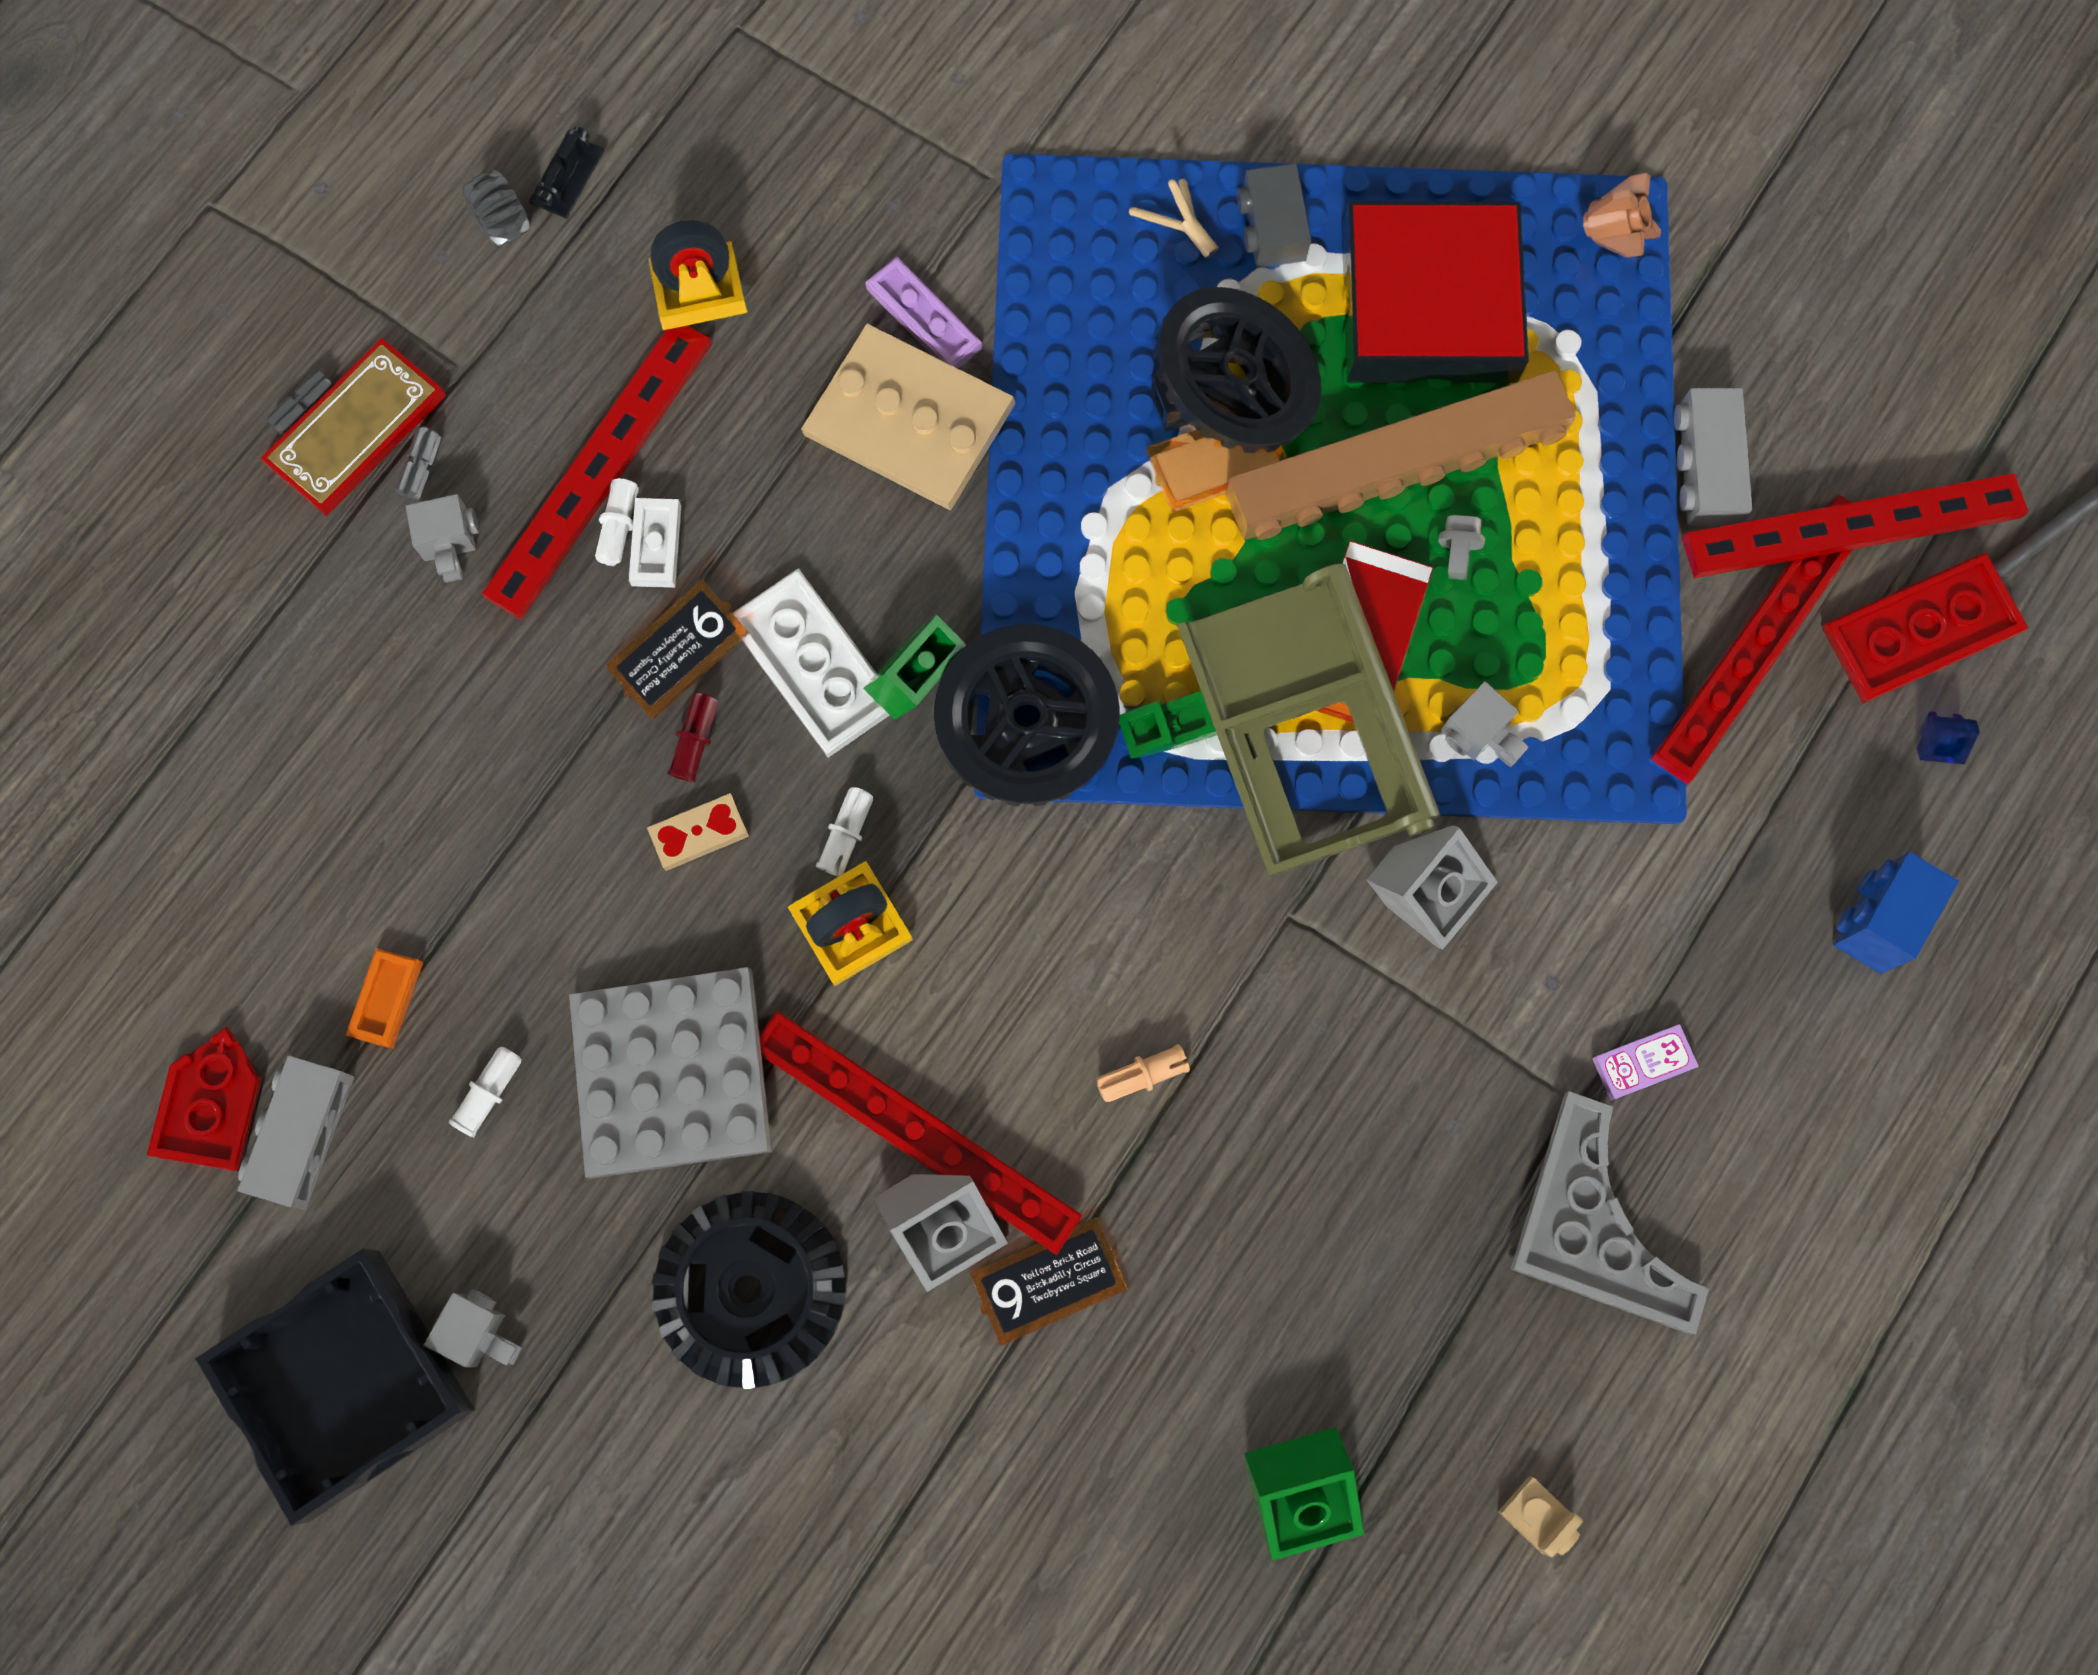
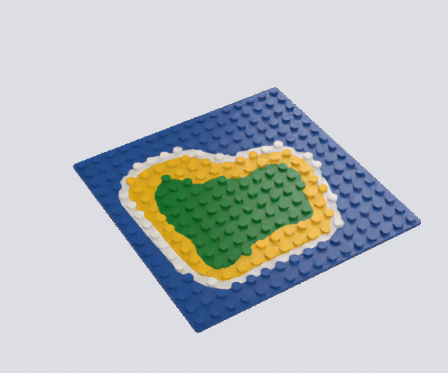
M1007 154L1003 158L992 386L1013 396L1015 406L989 447L981 636L995 629L1019 624H1035L1059 629L1085 643L1102 660L1114 681L1118 693L1120 714L1157 701L1165 704L1201 691L1177 624L1197 621L1303 584L1304 579L1313 572L1327 566L1342 563L1350 540L1434 567L1394 694L1441 816L1680 824L1686 819V784L1651 760L1653 754L1684 712L1667 181L1664 178L1650 176L1649 196L1646 197L1650 204L1652 220L1661 229V235L1659 238L1645 240L1643 255L1626 258L1597 245L1592 240V237H1588L1584 230L1583 217L1592 201L1599 200L1630 176L1297 164L1311 236L1307 260L1256 268L1254 253H1247L1245 247L1244 227L1250 226V222L1247 221L1246 214L1239 213L1237 189L1243 188L1246 170L1289 164ZM1174 179L1179 186V180L1185 179L1188 184L1196 219L1219 249L1212 256L1205 259L1185 232L1129 214V209L1135 207L1184 221L1168 186V182ZM1349 201L1521 202L1529 362L1519 382L1554 370L1557 371L1576 414L1563 439L1547 446H1543L1541 442L1527 446L1522 453L1512 458L1502 459L1500 455L1488 459L1481 467L1470 472H1461L1458 469L1446 473L1441 480L1431 485L1422 486L1419 482L1407 486L1400 494L1388 499H1380L1377 496L1365 500L1360 507L1346 513H1340L1339 510L1323 514L1320 520L1307 526H1299L1296 523L1284 527L1280 533L1265 540H1258L1257 537L1243 540L1226 497L1228 485L1177 503L1174 501L1156 456L1189 444L1196 445L1195 442L1206 439L1190 424L1165 432L1151 397L1152 375H1155L1160 367L1159 363L1153 359V349L1158 342L1155 339V335L1163 322V318L1177 301L1187 294L1203 288L1226 287L1242 290L1276 307L1292 321L1308 342L1315 356L1321 377V400L1318 411L1310 425L1289 445L1285 446L1283 444L1272 452H1266L1263 448L1256 451L1261 454L1276 455L1278 461L1515 384L1456 383L1442 379H1422L1408 383H1347L1345 326L1348 318L1349 303L1343 276L1342 225ZM1196 339L1190 342L1189 345L1194 351H1200L1218 339ZM1228 363L1229 370L1235 377L1246 379L1245 373L1240 366ZM1218 440L1215 441L1213 448L1228 449L1221 446V441ZM1236 445L1233 449L1229 450L1239 451V445ZM1451 515L1472 516L1482 520L1480 534L1485 537L1484 547L1478 550H1470L1466 580L1448 579L1451 549L1439 544V533L1445 531L1446 518ZM1037 670L1033 675L1067 699L1074 693L1068 684L1048 672ZM1484 682H1487L1519 711L1505 729L1519 737L1529 748L1512 767L1506 765L1490 746L1474 761L1467 754L1462 756L1448 745L1445 740L1446 735L1441 732L1453 713ZM978 694L976 735L986 736L989 695ZM1022 705L1015 711L1014 719L1019 725L1030 727L1039 721L1040 713L1032 705ZM1314 711L1270 726L1264 731L1266 743L1291 810L1386 814V808L1354 723ZM1120 723L1115 746L1103 769L1098 771L1087 786L1074 791L1070 797L1061 801L1060 799L1049 801L1244 809L1217 735L1172 750L1132 759ZM1063 746L1024 763L1027 772L1039 771L1058 764L1068 754ZM974 789V794L978 798L988 799L981 792Z

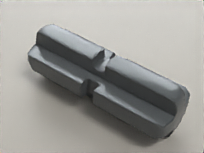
M319 370L314 371L294 390L297 394L294 398L288 396L268 415L267 420L269 424L280 434L284 435L306 413V410L309 407L311 408L334 384L324 373Z
M426 427L416 429L407 454L410 457V461L404 462L395 487V491L399 496L413 501L420 499L429 475V471L426 468L432 466L441 442V436L438 435L437 431Z

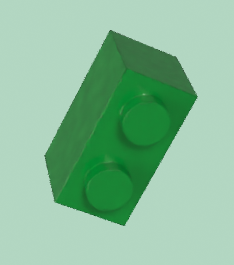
M935 615L907 638L863 689L895 720L920 703L943 676L951 661L967 644L938 615Z

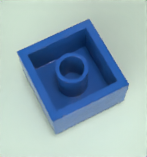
M1910 851L1894 861L1891 859L1886 860L1880 869L1876 871L1870 869L1861 880L1857 892L1862 895L1855 907H1848L1838 920L1836 929L1840 931V934L1833 946L1880 974L1916 959L1959 880Z

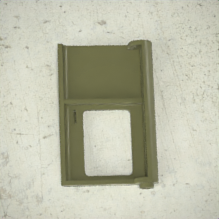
M1334 564L1317 570L1304 579L1303 584L1197 621L1177 624L1268 876H1274L1405 830L1408 831L1409 836H1415L1435 828L1433 820L1441 816L1345 564ZM1337 703H1342L1347 706L1386 808V815L1382 819L1313 843H1307L1302 839L1266 743L1264 731L1270 726Z

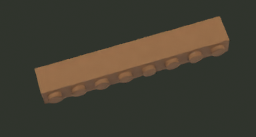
M1554 370L1230 477L1226 497L1243 540L1257 537L1258 540H1265L1280 533L1284 527L1296 523L1299 526H1307L1320 520L1323 514L1339 510L1340 513H1346L1360 507L1365 500L1377 496L1380 499H1388L1400 494L1405 487L1419 482L1422 486L1431 485L1441 480L1446 473L1458 469L1461 472H1470L1481 467L1488 459L1500 455L1502 459L1512 458L1522 453L1527 446L1539 442L1543 446L1556 443L1566 436V432L1575 419L1576 414L1559 375Z

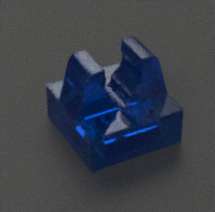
M1930 711L1922 725L1921 739L1917 746L1919 759L1922 761L1965 764L1980 734L1977 720L1964 719L1960 714H1953L1952 718L1940 717L1936 712Z

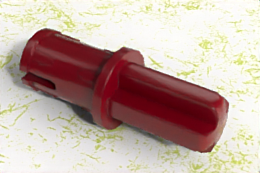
M695 692L692 695L683 728L676 731V736L679 737L667 775L686 782H696V774L704 748L711 744L708 734L718 705L717 699L713 696Z

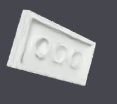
M799 568L726 617L736 628L735 632L828 758L889 716L863 689L876 675V671Z

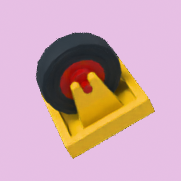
M690 220L671 224L656 235L651 245V258H648L663 330L747 313L732 242H725L719 230L708 223Z
M867 861L788 906L789 911L834 986H837L913 940Z

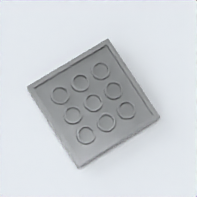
M745 967L569 994L585 1178L592 1179L772 1152L752 969Z

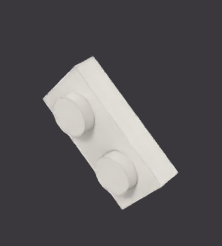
M635 498L629 582L631 586L675 588L681 518L679 499Z

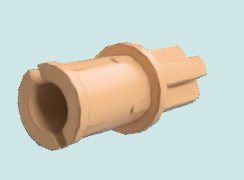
M1176 1044L1172 1048L1144 1059L1140 1056L1134 1057V1063L1099 1076L1097 1078L1099 1092L1105 1102H1111L1143 1088L1149 1092L1153 1090L1152 1085L1181 1073L1190 1072L1188 1062L1184 1063L1183 1061L1187 1059L1182 1047Z

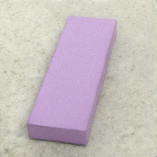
M897 256L865 282L866 289L933 357L959 369L982 349V342Z

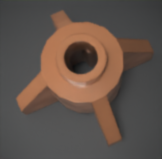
M1643 173L1630 176L1602 198L1590 203L1588 211L1584 213L1583 226L1586 235L1592 237V240L1597 245L1628 258L1643 255L1645 240L1660 237L1661 229L1652 220L1650 204L1646 198L1649 196V174Z

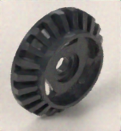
M1209 287L1193 291L1182 297L1163 318V322L1155 335V339L1158 342L1153 349V359L1160 365L1156 375L1158 381L1167 386L1168 391L1165 396L1169 403L1175 405L1181 414L1180 417L1187 424L1189 423L1200 432L1199 434L1207 439L1212 438L1221 441V446L1228 449H1233L1236 445H1239L1245 453H1255L1260 448H1263L1266 452H1272L1283 444L1287 446L1292 443L1313 421L1321 400L1319 367L1302 333L1276 307L1242 290L1226 287ZM1196 339H1218L1200 351H1194L1189 345L1190 342ZM1228 363L1240 366L1245 373L1246 379L1235 377L1230 372Z
M1019 624L995 629L969 643L956 655L945 670L939 683L934 704L936 735L939 746L950 768L961 777L962 782L968 787H973L981 792L984 797L991 800H1001L1012 806H1020V804L1046 805L1049 801L1056 799L1061 801L1068 798L1074 791L1087 786L1098 771L1102 770L1107 763L1109 755L1115 746L1120 720V706L1114 681L1096 653L1085 643L1066 632L1035 624ZM1037 670L1048 672L1068 684L1074 693L1067 699L1033 675ZM978 694L990 696L986 736L971 735L974 700ZM1022 705L1034 706L1040 713L1039 721L1030 727L1019 725L1014 719V713L1017 708ZM1063 746L1065 747L1068 756L1058 764L1043 770L1027 772L1024 763Z
M744 1191L717 1197L715 1200L697 1207L682 1223H679L659 1253V1261L652 1279V1307L659 1325L658 1330L672 1350V1354L679 1361L684 1363L696 1375L716 1384L737 1388H758L773 1385L795 1376L821 1355L836 1333L841 1321L846 1298V1275L840 1251L827 1228L816 1216L796 1202L772 1193ZM758 1227H761L797 1250L789 1264L750 1241ZM693 1264H706L704 1312H691L689 1307L688 1284ZM746 1275L756 1276L762 1284L760 1297L752 1303L742 1302L736 1294L738 1281ZM788 1314L794 1325L793 1329L753 1352L746 1337Z

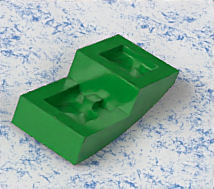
M1201 691L1165 704L1157 701L1120 714V727L1132 759L1172 750L1217 735Z

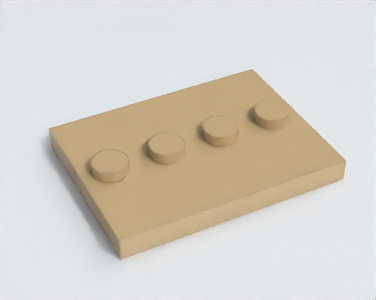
M866 324L801 429L804 436L951 511L1015 406V400L1013 396Z

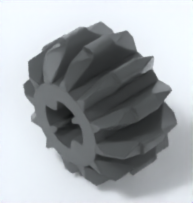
M495 169L487 173L482 172L463 186L462 195L465 198V203L477 222L478 227L491 244L496 247L506 243L510 244L521 238V235L529 230L527 214L514 189L510 187L507 179Z

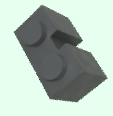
M1297 164L1246 170L1243 188L1237 189V204L1239 213L1246 214L1247 221L1250 222V226L1244 227V241L1247 253H1254L1256 268L1306 261L1311 236Z

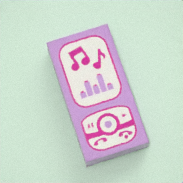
M1680 1024L1592 1058L1610 1101L1699 1067Z

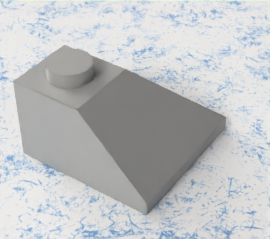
M1454 825L1394 846L1366 879L1386 907L1433 945L1442 950L1498 883L1461 829Z
M912 1174L873 1198L891 1234L927 1292L1008 1244L970 1176Z

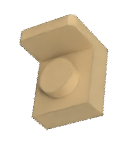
M1531 1476L1523 1482L1498 1511L1541 1554L1553 1557L1556 1553L1560 1555L1565 1554L1572 1548L1580 1536L1577 1528L1582 1524L1583 1520L1576 1513L1566 1509Z

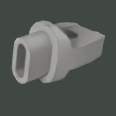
M1451 515L1446 518L1445 531L1439 533V544L1451 549L1448 579L1466 580L1470 550H1478L1484 547L1485 537L1480 534L1482 524L1480 518Z

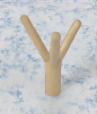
M1174 179L1168 182V186L1184 221L1135 207L1129 209V214L1185 232L1205 259L1212 256L1219 249L1196 219L1188 184L1185 179L1179 180V186Z

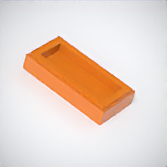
M376 948L346 1036L394 1049L423 962Z

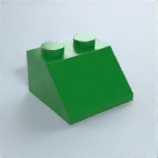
M1336 1427L1244 1453L1251 1490L1272 1561L1364 1535L1354 1469Z

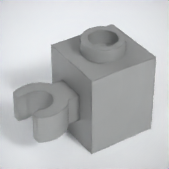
M458 494L406 505L411 540L415 550L424 561L435 559L437 573L443 575L445 583L461 580L462 572L457 554L476 550L473 534L479 533V524L474 509L466 508Z
M1484 682L1453 713L1441 730L1446 735V742L1455 752L1462 756L1467 754L1473 761L1490 746L1506 765L1512 767L1529 748L1519 737L1505 729L1519 711L1487 682Z
M471 1289L468 1295L452 1293L424 1343V1346L464 1367H478L485 1353L505 1365H508V1363L514 1365L523 1348L496 1334L505 1315L493 1309L497 1303L496 1300L474 1289Z

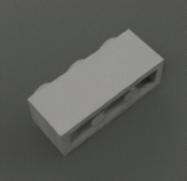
M1691 388L1682 402L1676 405L1674 411L1675 430H1680L1681 444L1677 451L1678 470L1683 471L1684 485L1680 491V508L1682 511H1686L1687 526H1725L1742 523L1752 511L1743 388Z
M288 1056L285 1065H281L274 1075L272 1081L274 1094L268 1109H265L260 1114L257 1120L255 1134L258 1137L252 1153L244 1158L240 1166L238 1179L241 1183L238 1192L291 1208L306 1210L355 1077L339 1070Z

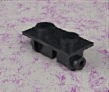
M575 126L573 130L566 132L540 182H538L529 200L530 204L565 219L568 218L605 151L604 148L588 141L590 135L585 129Z

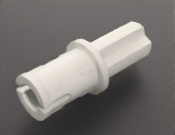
M626 479L612 480L606 511L599 517L602 529L595 557L598 562L608 566H615L621 562L627 534L633 530V520L631 518L639 487H637L636 483Z
M851 787L848 790L835 824H829L828 826L831 833L820 860L816 864V868L823 871L826 870L825 872L837 877L844 874L856 841L861 842L863 838L859 833L873 802V796L869 792L857 787Z
M499 1047L477 1081H470L468 1085L472 1088L448 1123L474 1138L496 1102L501 1104L502 1099L499 1096L521 1064V1058L509 1049Z

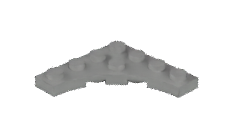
M1570 1091L1564 1093L1511 1270L1687 1334L1695 1335L1709 1289L1690 1281L1667 1266L1657 1256L1654 1257L1633 1234L1634 1229L1627 1220L1618 1199L1614 1198L1607 1171V1166H1609L1608 1133L1613 1107Z

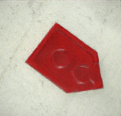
M226 1026L211 1036V1040L190 1054H184L170 1064L146 1156L239 1172L262 1079L230 1028Z

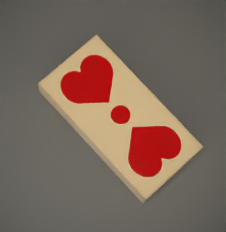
M731 793L647 827L665 871L749 837Z

